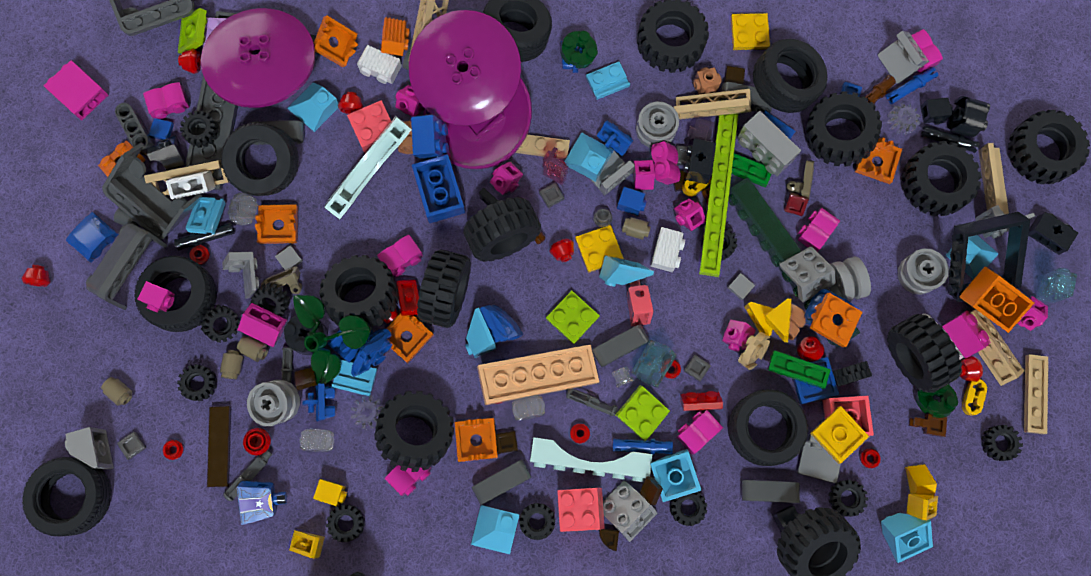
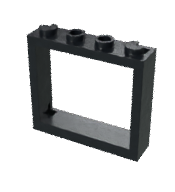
M1014 212L955 225L952 235V251L950 252L951 262L948 271V294L958 302L964 301L959 296L970 284H964L968 237L1009 228L1004 274L1000 277L1015 288H1020L1022 285L1030 219L1020 212Z

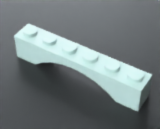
M395 116L328 199L324 208L341 219L372 176L412 129Z
M533 438L530 462L534 463V467L539 468L553 465L554 470L565 471V467L573 468L575 473L585 474V470L593 471L595 476L604 477L605 473L613 474L612 478L624 479L625 476H630L632 481L644 482V479L650 476L652 454L631 452L614 461L589 462L568 454L554 440Z

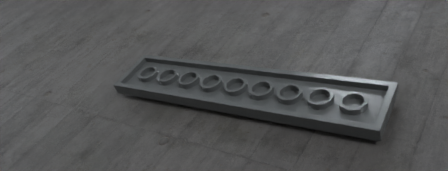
M216 11L215 18H229L237 13ZM204 76L196 111L208 113L218 125L217 130L219 133L215 134L217 136L216 140L212 139L213 144L207 143L208 147L202 145L201 148L190 144L185 167L222 160L221 151L224 146L223 144L234 128L238 106L216 95L207 84ZM203 123L197 124L193 128V134H203L206 130V125ZM221 168L215 169L212 174L213 178L217 181L224 180ZM223 184L215 185L216 187L213 190H222Z

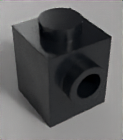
M949 98L928 99L920 106L923 123L934 122L935 125L945 123L953 111Z

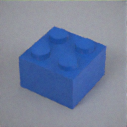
M434 115L411 117L413 155L424 161L447 155L449 153V146L446 143L448 127L445 122Z

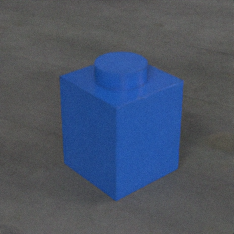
M624 187L617 209L638 216L640 211H644L647 202L644 200L645 193Z

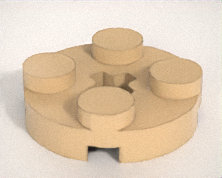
M759 332L755 337L751 335L746 342L747 348L740 355L738 362L749 370L755 368L758 365L755 361L758 358L762 360L769 347L770 341L768 339L770 336L763 332Z

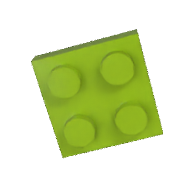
M199 8L190 16L181 19L178 53L182 54L183 51L196 49L204 44L207 10Z
M571 290L546 317V320L571 343L575 344L600 315Z
M639 385L615 416L642 440L646 441L670 410L643 386Z

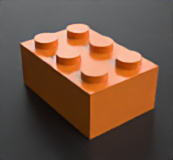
M984 267L959 296L1008 333L1035 303L987 267Z

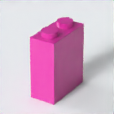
M72 60L63 65L61 70L49 78L47 83L43 85L81 121L109 96Z

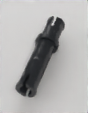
M926 125L923 127L924 131L920 135L921 137L938 142L958 144L957 147L963 146L967 151L973 153L977 152L978 149L976 147L979 148L980 142L966 139L963 135L959 134L957 136Z
M230 222L218 226L215 234L209 232L206 234L191 233V235L174 239L177 250L180 251L235 234V231Z

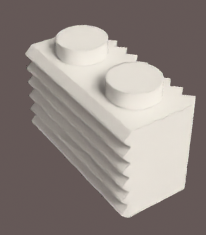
M369 45L366 46L357 63L363 75L377 77L376 79L383 84L387 82L393 84L402 67L399 58L381 53L380 50Z
M210 170L175 177L166 181L171 199L207 193L216 187Z
M661 227L650 267L673 272L675 268H678L681 257H678L679 250H683L685 245V239H682L684 233Z

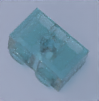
M1058 268L1040 276L1035 298L1054 304L1072 297L1077 274L1071 273L1066 268Z
M650 340L631 373L640 381L658 388L677 354L667 345Z

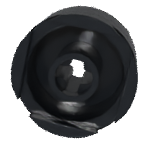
M960 96L954 102L956 107L948 118L947 128L951 129L950 132L973 138L980 131H985L988 121L986 118L990 110V104L974 98Z
M297 315L294 316L284 327V337L287 345L302 355H313L314 353L308 351L304 345V333L307 331L309 336V332L313 328L303 326ZM320 321V326L316 333L322 332L328 336L327 328Z

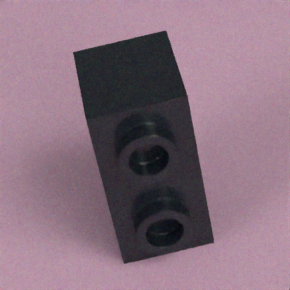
M694 138L692 145H688L686 156H689V160L685 162L683 172H686L685 180L708 184L712 176L716 143Z
M1044 212L1036 217L1029 229L1028 236L1060 255L1069 250L1078 232L1069 224H1064L1058 220L1055 215Z

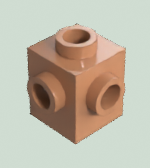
M715 67L700 69L693 80V85L698 95L716 93L721 84L720 74L716 72Z

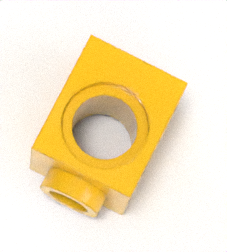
M320 479L313 499L334 506H340V503H344L347 496L346 487Z

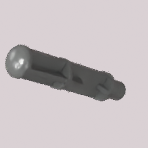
M286 346L282 348V380L291 383L294 350Z
M573 388L567 390L566 398L610 416H615L620 410L616 405L609 406L600 402L598 398Z
M267 450L262 455H258L251 465L223 493L224 498L228 501H233L238 495L237 486L241 481H251L268 463V459L273 454Z

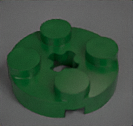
M574 31L567 34L563 39L560 54L568 65L572 64L576 66L575 68L579 69L586 68L592 64L598 54L597 44L587 31ZM577 46L583 49L582 53L575 51Z
M948 384L933 393L923 392L918 389L916 403L924 413L928 412L933 414L932 417L944 418L949 416L956 408L958 398L954 389ZM934 395L938 396L940 398V402H938L937 399L933 400L932 397H934Z

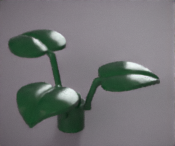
M312 295L293 296V303L299 321L303 326L313 328L309 332V336L305 338L304 345L308 351L314 352L311 357V366L315 373L317 385L325 384L333 380L341 370L340 358L336 354H330L329 349L323 348L326 346L327 341L342 336L343 342L347 347L358 349L367 342L371 332L370 327L362 318L350 315L340 320L339 328L341 332L326 336L322 332L316 333L320 326L319 320L325 314L323 303L319 298Z

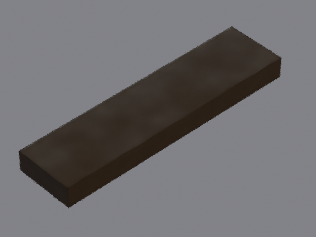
M230 406L209 407L207 487H229Z

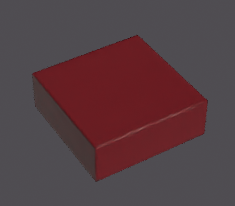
M790 192L784 211L803 216L809 197Z

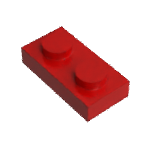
M416 280L397 281L401 316L418 315L417 303L419 294Z
M688 392L687 394H680L683 411L723 409V401L719 392Z

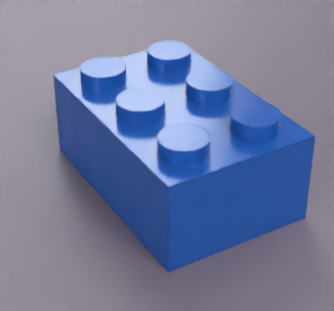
M448 154L412 164L429 224L465 213Z

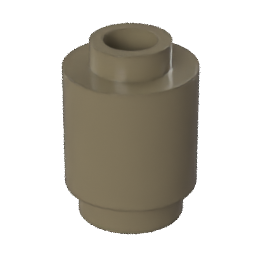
M633 217L625 218L622 232L626 233L627 236L643 240L644 237H648L651 226H647L648 222Z
M243 336L238 342L237 349L240 350V353L256 362L264 360L268 354L267 345L251 336Z
M228 350L227 353H223L220 368L222 378L237 380L243 361V356L240 355L239 351Z
M110 377L101 386L103 394L117 406L126 405L132 399V390L119 379Z

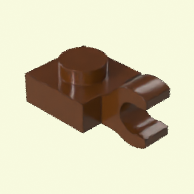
M925 414V419L909 418V426L924 428L923 434L946 437L947 417L936 418L932 417V414Z

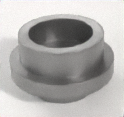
M606 209L598 210L594 214V223L599 227L609 226L612 223L611 213Z

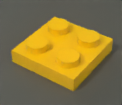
M768 13L731 15L733 50H766L770 47Z
M611 225L575 237L588 273L602 268L605 255L624 259Z
M841 406L810 433L838 464H841L869 437Z

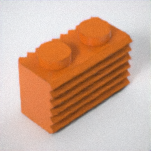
M384 18L381 53L403 56L404 50H408L409 28H406L405 20Z

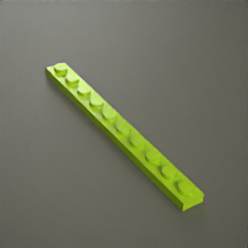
M738 113L719 115L716 149L699 271L701 275L719 277Z

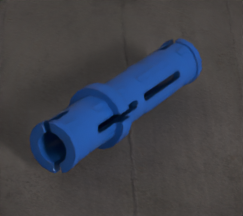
M930 67L922 74L915 75L912 80L896 90L886 94V99L894 96V98L888 101L891 105L916 89L923 88L927 82L937 78L938 72L931 74L936 69Z
M613 439V452H643L652 455L655 453L673 454V441Z

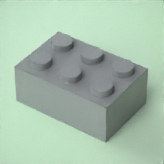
M761 111L743 126L737 138L742 147L748 148L752 152V156L757 161H761L769 173L777 177L801 152V149Z

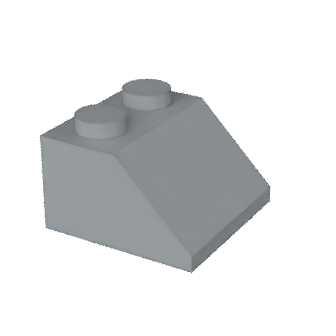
M88 427L65 434V447L70 455L93 468H114L106 430Z

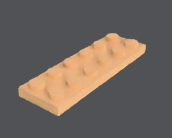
M591 345L477 366L485 405L599 383Z

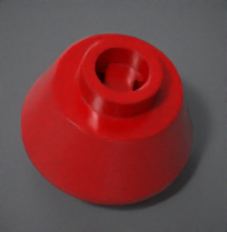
M194 48L183 51L178 57L179 66H182L183 70L192 74L198 73L201 69L200 52Z
M347 92L340 99L338 108L346 114L363 108L361 98L355 92Z
M570 239L560 240L550 246L549 252L557 261L567 262L572 259L574 254V242Z
M32 265V268H27L21 278L24 284L47 287L51 283L49 272L45 270L44 266Z
M809 336L798 344L797 353L804 361L814 362L823 356L824 346L817 338Z
M974 356L961 360L962 371L960 377L971 382L979 381L983 375L980 360Z
M262 428L249 430L243 439V446L251 455L265 453L271 444L269 433Z

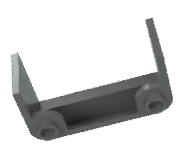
M109 0L120 29L128 36H135L190 16L194 12V0H169L141 11L133 7L123 9L120 0Z
M139 143L121 155L103 184L102 190L106 197L146 231L158 239H163L191 212L202 195L197 194L190 201L178 198L172 202L151 183H146L143 177L146 173V167L137 158L144 145Z
M131 223L122 226L118 237L93 275L88 277L86 289L106 302L126 310V306L115 301L113 298L151 241L164 248L168 245L148 231Z

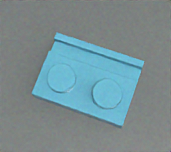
M620 62L586 75L596 100L630 87V82H628Z
M201 197L191 212L186 230L191 233L206 234L209 232L215 234L226 204L224 199L216 200L215 198Z
M340 359L341 370L334 378L331 387L371 396L378 369L370 367L368 371L353 377L351 374L353 362L349 363Z

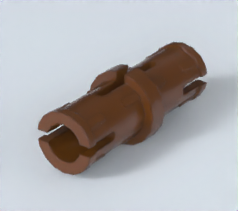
M887 75L879 84H876L872 88L873 90L866 96L868 98L867 102L875 104L878 99L883 98L887 94L886 92L896 83L895 78Z

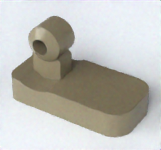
M806 160L803 183L790 181L787 184L789 193H801V196L809 197L810 199L814 161Z
M295 266L265 279L262 284L271 283L272 286L275 283L277 288L288 284L293 294H299L302 289V285L298 281L301 273L298 267Z

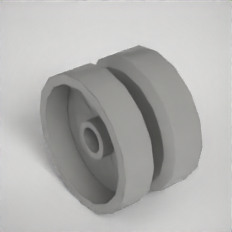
M658 101L649 103L639 114L636 125L637 138L649 148H652L653 144L664 141L670 144L678 130V113L667 103Z
M924 248L915 251L901 261L898 267V279L905 290L912 294L922 295L939 288L945 283L949 267L946 259L939 252Z
M854 256L845 259L843 262L830 263L835 269V285L830 287L832 293L845 298L849 302L854 298L861 299L870 295V277L867 268L859 257Z
M272 380L256 385L250 391L247 398V409L250 417L262 426H274L291 420L297 414L300 406V396L297 389L285 380Z

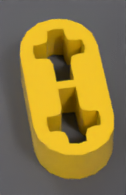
M711 178L708 184L686 180L682 191L686 196L693 197L710 185ZM695 183V188L690 190L688 188L689 184L692 185Z
M979 379L977 382L970 381L967 384L962 402V410L965 414L972 416L982 411L987 393V385L984 381ZM978 384V388H980L981 391L976 392V389L973 388V386ZM973 403L976 409L971 411V407L968 404Z

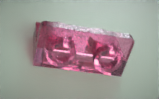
M554 147L552 151L548 150L544 156L543 175L563 186L567 178L569 166L561 159L556 160L558 148Z

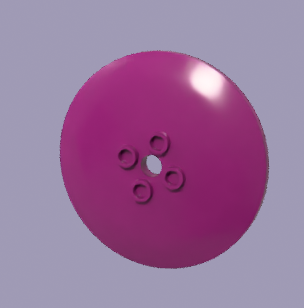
M267 8L242 11L221 22L208 36L201 54L202 73L212 91L231 104L249 108L274 105L294 95L308 80L315 62L313 40L306 27L290 14ZM256 49L260 50L257 55L251 54Z
M471 10L452 11L431 21L416 38L409 57L410 83L421 105L440 120L461 126L484 123L500 114L516 94L521 78L519 50L508 30L491 16ZM461 62H467L468 70L466 72L459 71L458 66Z
M467 62L459 64L458 69L460 72L468 70ZM521 78L512 101L500 114L491 120L470 126L454 125L445 122L448 127V135H446V143L449 146L448 156L452 164L465 169H486L506 161L520 148L526 139L532 120L530 94ZM424 108L423 116L432 115Z

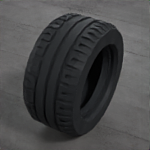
M782 39L773 43L758 58L753 68V82L757 93L767 105L781 112L797 113L805 110L823 94L827 86L828 76L824 60L812 46L796 39ZM777 63H783L791 67L800 77L803 89L790 86L782 79L777 69Z
M774 389L759 390L745 396L733 408L728 421V434L734 449L745 460L756 465L775 466L789 462L803 449L808 437V421L802 407L787 393ZM766 406L773 408L781 413L786 421V438L781 446L775 450L761 448L754 443L749 435V417L758 407Z
M59 457L43 463L38 469L34 470V473L28 478V482H26L24 487L22 505L26 519L36 530L49 536H73L91 530L92 527H95L103 519L106 511H108V506H110L112 490L110 488V481L107 479L108 476L105 475L102 469L93 468L74 457ZM68 474H74L85 487V500L82 508L76 515L69 519H63L54 513L50 505V494L53 486L60 478Z

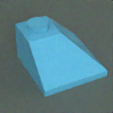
M312 83L287 109L315 132L338 109V101L323 86Z
M581 133L563 164L596 182L614 150Z
M978 235L968 237L965 273L972 279L984 267H988L999 254ZM951 248V250L946 254V256H947L950 260H951V258H950V252L952 251V248Z
M605 255L599 277L605 281L606 285L615 287L616 284L625 285L652 276L654 271L638 262Z
M476 308L466 337L468 343L465 344L468 354H473L474 358L496 349L495 342L479 308Z
M688 449L669 454L650 463L655 480L663 488L661 492L663 502L701 491Z
M481 505L471 545L510 554L520 514Z
M897 513L881 521L882 533L897 563L933 547L930 519L926 521L909 514Z

